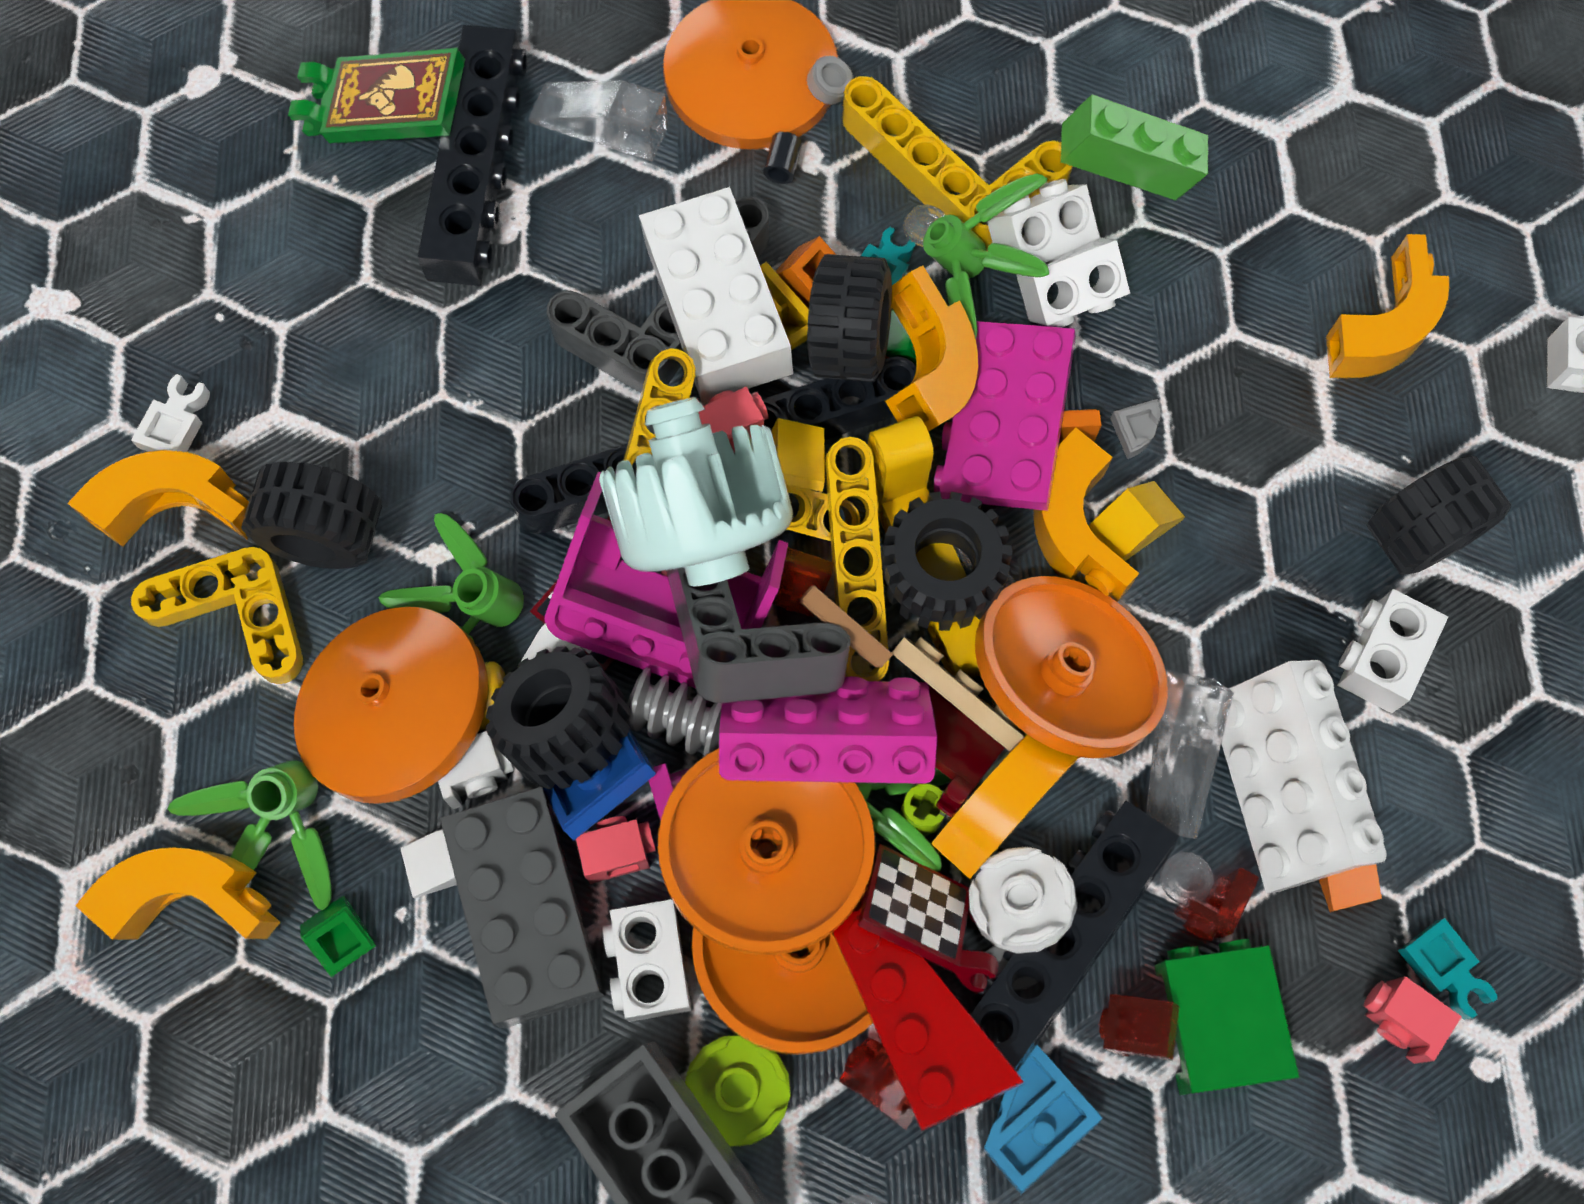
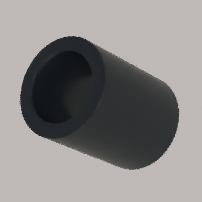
M777 132L773 135L763 169V174L768 180L777 184H789L793 181L802 149V141L799 137L789 132Z

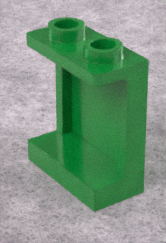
M1250 939L1234 940L1218 944L1220 953L1201 956L1198 946L1167 951L1168 960L1154 966L1156 976H1163L1183 1072L1175 1073L1180 1095L1299 1078L1269 946L1252 948Z

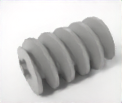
M646 667L639 675L627 702L631 714L629 718L630 729L638 732L648 723V736L652 739H658L667 730L666 742L672 747L677 746L685 737V750L691 755L695 754L703 744L704 757L719 748L722 703H715L709 708L706 706V699L700 696L699 693L693 700L687 699L688 683L683 682L674 693L669 692L670 676L664 675L654 686L650 684L651 669Z

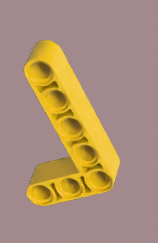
M862 76L850 80L845 87L842 115L843 126L938 218L945 215H954L965 223L978 213L976 205L980 200L1000 187L1028 175H1044L1047 178L1046 183L1059 179H1066L1068 183L1073 166L1061 163V142L1047 141L1040 144L993 183L988 185L880 82L874 78ZM1039 188L1028 194L1029 198L1040 194ZM948 192H957L961 195H953ZM978 223L971 230L984 241L988 251L989 245L993 243L988 225Z
M671 348L661 351L651 360L648 366L624 460H628L631 465H633L636 457L641 454L650 453L652 455L648 440L656 436L645 425L647 410L655 406L690 398L695 379V366L693 360L686 352ZM674 359L682 365L684 378L678 386H668L659 379L658 366L662 360ZM786 484L788 493L793 494L799 502V511L786 530L831 541L830 532H828L823 523L824 515L828 510L827 494ZM844 499L840 508L844 512L845 523L852 526L860 524L858 509L852 502Z
M914 416L869 433L868 446L871 448L874 458L878 518L885 534L888 527L893 526L894 516L900 509L908 512L910 501L918 497L923 503L928 501L929 491L927 483L934 451L930 435L920 416ZM935 543L922 548L916 554L920 566L934 578L954 581L967 576L953 545ZM976 616L973 617L971 625L961 629L957 621L952 622L950 631H939L938 622L930 621L927 630L933 644L944 655L941 662L944 668L953 676L960 669L972 679L981 676L975 654L976 631L980 622Z
M846 437L837 441L829 449L825 459L836 605L847 614L848 606L855 598L866 597L869 599L874 609L873 616L866 624L860 626L888 649L874 458L872 450L866 442L856 437ZM845 447L853 448L861 455L862 467L857 474L846 475L837 468L835 459L840 449ZM848 497H856L865 505V518L856 526L848 525L840 517V505ZM852 547H861L868 553L870 559L868 569L858 576L849 574L843 564L844 555ZM850 647L845 677H860L866 681H880L884 678L888 671L889 660L882 668L875 667L870 673L858 674L853 671L851 666V658L856 651Z

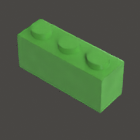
M1091 94L1062 123L1061 163L1177 200L1208 175V135Z

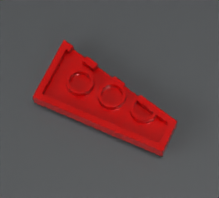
M861 909L851 913L832 932L921 1132L1023 1084L1024 1081L922 956L858 926Z

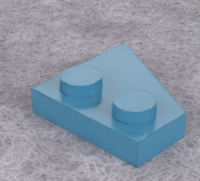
M1036 1045L1017 1072L1024 1081L1023 1084L1005 1092L996 1120L993 1123L984 1147V1152L1021 1195L1102 1121L1100 1114L1038 1045Z

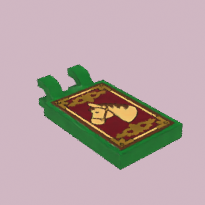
M458 48L338 57L335 69L316 62H301L297 78L301 83L313 82L311 94L315 99H322L321 105H318L309 100H291L288 116L293 121L305 120L302 132L306 136L321 134L328 143L449 136L465 58Z

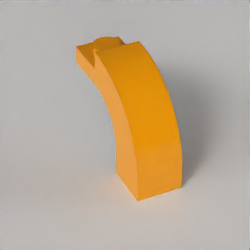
M1407 234L1391 257L1395 293V308L1393 310L1378 315L1341 314L1326 336L1330 378H1363L1391 370L1409 358L1436 326L1448 300L1449 276H1432L1434 258L1431 253H1428L1426 235Z
M922 265L892 285L891 307L914 346L916 373L909 386L885 402L897 422L914 416H920L929 432L952 418L967 404L977 380L978 351L970 320L960 300L948 306Z
M1075 427L1058 446L1048 511L1033 510L1035 534L1044 557L1059 577L1072 580L1081 572L1085 575V580L1089 586L1101 591L1106 596L1109 595L1118 602L1130 589L1139 572L1093 534L1086 522L1083 510L1084 497L1103 478L1113 457Z
M160 450L124 458L96 474L67 503L87 522L122 547L152 516L163 510L179 506L202 509L248 540L246 533L243 532L241 527L249 501L233 489L236 485L221 466L204 457L188 452Z
M1027 734L964 803L931 844L971 879L985 861L996 852L1022 820L1080 757L1054 750Z
M186 848L150 850L120 862L103 874L75 905L111 939L138 940L164 908L186 896H193L203 901L245 939H267L281 923L268 912L271 907L270 902L259 892L246 887L256 875L254 870L224 854Z

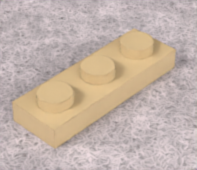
M904 637L891 652L1008 751L1011 752L1026 736L1002 712L998 705L993 709L978 696L984 688L961 669L953 676L941 666L939 662L944 655L922 637L916 643Z

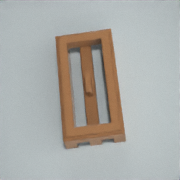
M811 585L800 598V603L823 623H832L846 630L850 636V647L872 666L882 668L893 655L817 587Z

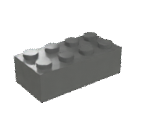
M542 786L441 817L440 821L493 1025L506 1029L604 997L605 994L553 808Z
M657 1042L641 1045L555 1113V1116L615 1204H770Z

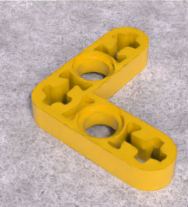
M243 548L149 578L141 582L133 591L131 606L134 612L149 625L156 627L168 626L236 604L251 662L255 670L268 682L274 684L288 683L301 672L303 655L279 568L270 555L261 548ZM257 562L261 569L257 571L258 578L251 581L246 574L250 572L249 565ZM229 570L235 576L233 578H230L231 581L235 584L234 588H231V583L228 577L225 575V571ZM204 576L217 577L218 587L211 596L207 598L195 597L194 586L199 579ZM161 593L166 599L160 603L161 610L155 612L149 606L155 603L154 595ZM181 593L187 601L185 604L177 598L181 596ZM264 604H274L277 606L278 615L272 624L265 627L255 626L253 615L260 606ZM275 639L278 649L285 656H288L281 660L282 668L275 670L270 664H266L274 660L272 647L266 640Z

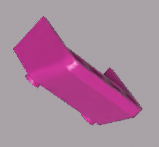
M598 472L580 515L546 610L545 624L555 637L643 670L648 667L651 669V673L662 677L668 675L670 676L669 679L679 683L686 682L688 686L696 689L668 577L656 572H643L630 568L620 559L621 554L611 521L594 515L602 493L599 481L601 472ZM781 540L778 541L762 577L745 572L727 580L741 629L762 627L779 590L788 543Z

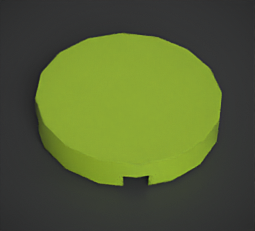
M740 1036L721 1037L701 1049L691 1061L686 1074V1085L729 1146H743L756 1143L770 1135L785 1117L791 1097L789 1074L780 1056L775 1051L756 1046Z

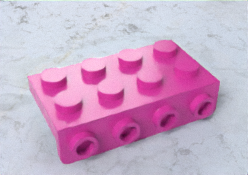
M976 321L977 380L967 404L960 412L953 416L952 422H945L942 435V449L947 451L945 465H937L934 477V492H940L942 499H949L951 492L962 493L960 501L970 503L972 497L986 505L1048 511L1076 340L1075 329Z
M850 676L845 677L842 687L830 693L721 704L719 773L725 780L925 784L932 781L935 776L937 733L929 687L926 682H918L906 677L895 678L890 682L866 681L860 677Z

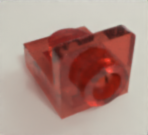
M787 547L779 590L772 604L814 617V614L800 603V598L811 585L824 593L832 575L834 562Z
M1241 867L1228 874L1226 878L1219 875L1206 898V903L1212 906L1211 909L1188 898L1178 904L1174 914L1185 920L1184 927L1192 934L1209 941H1213L1214 937L1220 940L1234 933L1260 877Z
M1110 994L1109 1006L1103 1009L1099 1023L1100 1037L1104 1040L1103 1049L1119 1056L1129 1057L1130 1055L1173 1061L1179 1005L1168 1001Z
M868 1037L863 1044L857 1046L848 1056L845 1062V1071L841 1075L839 1082L847 1089L860 1095L895 1124L907 1130L915 1116L882 1043Z

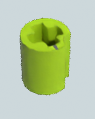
M928 783L918 784L911 788L905 796L900 815L924 837L935 833L946 816L944 812L936 807V803L941 798L943 791Z

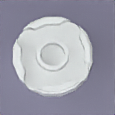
M1031 847L1007 848L989 857L980 867L981 871L976 876L975 881L973 879L971 883L969 903L972 917L981 934L998 948L1014 953L1038 952L1057 943L1071 927L1077 909L1074 882L1063 863L1054 856L1052 858L1049 855L1042 854L1039 849Z

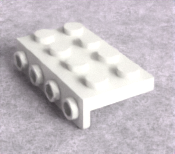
M1288 661L1208 698L1266 894L1281 892L1357 867L1374 865L1386 860L1383 834L1376 822L1366 792V782L1360 773L1352 749L1349 729L1344 723L1334 693L1333 680L1321 661Z

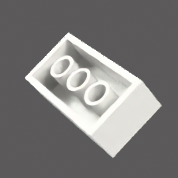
M730 187L639 215L646 248L682 349L693 360L695 366L694 382L702 404L709 402L713 396L723 391L731 390L735 392L746 386L749 389L792 375L791 345Z

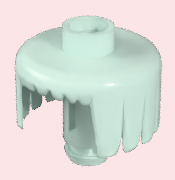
M695 397L674 401L647 410L645 425H652L656 436L648 440L652 455L645 453L636 457V476L631 463L628 460H623L618 463L615 472L612 467L607 468L606 471L603 470L599 481L623 561L630 568L643 572L664 571L684 567L689 585L702 586L728 580L748 571L749 565L745 550L765 543L782 534L791 524L793 511L770 428L764 425L762 427L750 425V438L749 432L743 426L733 427L734 454L728 436L724 431L712 433L710 424L701 423L699 412L705 408Z

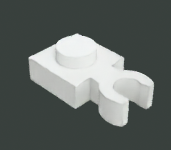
M176 374L170 380L167 387L169 395L167 403L164 404L156 400L152 401L131 441L137 448L147 452L160 450L187 452L202 425L200 419L193 412L202 409L207 404L210 392L206 386L198 382L195 390L190 395L183 396L188 384L182 376Z

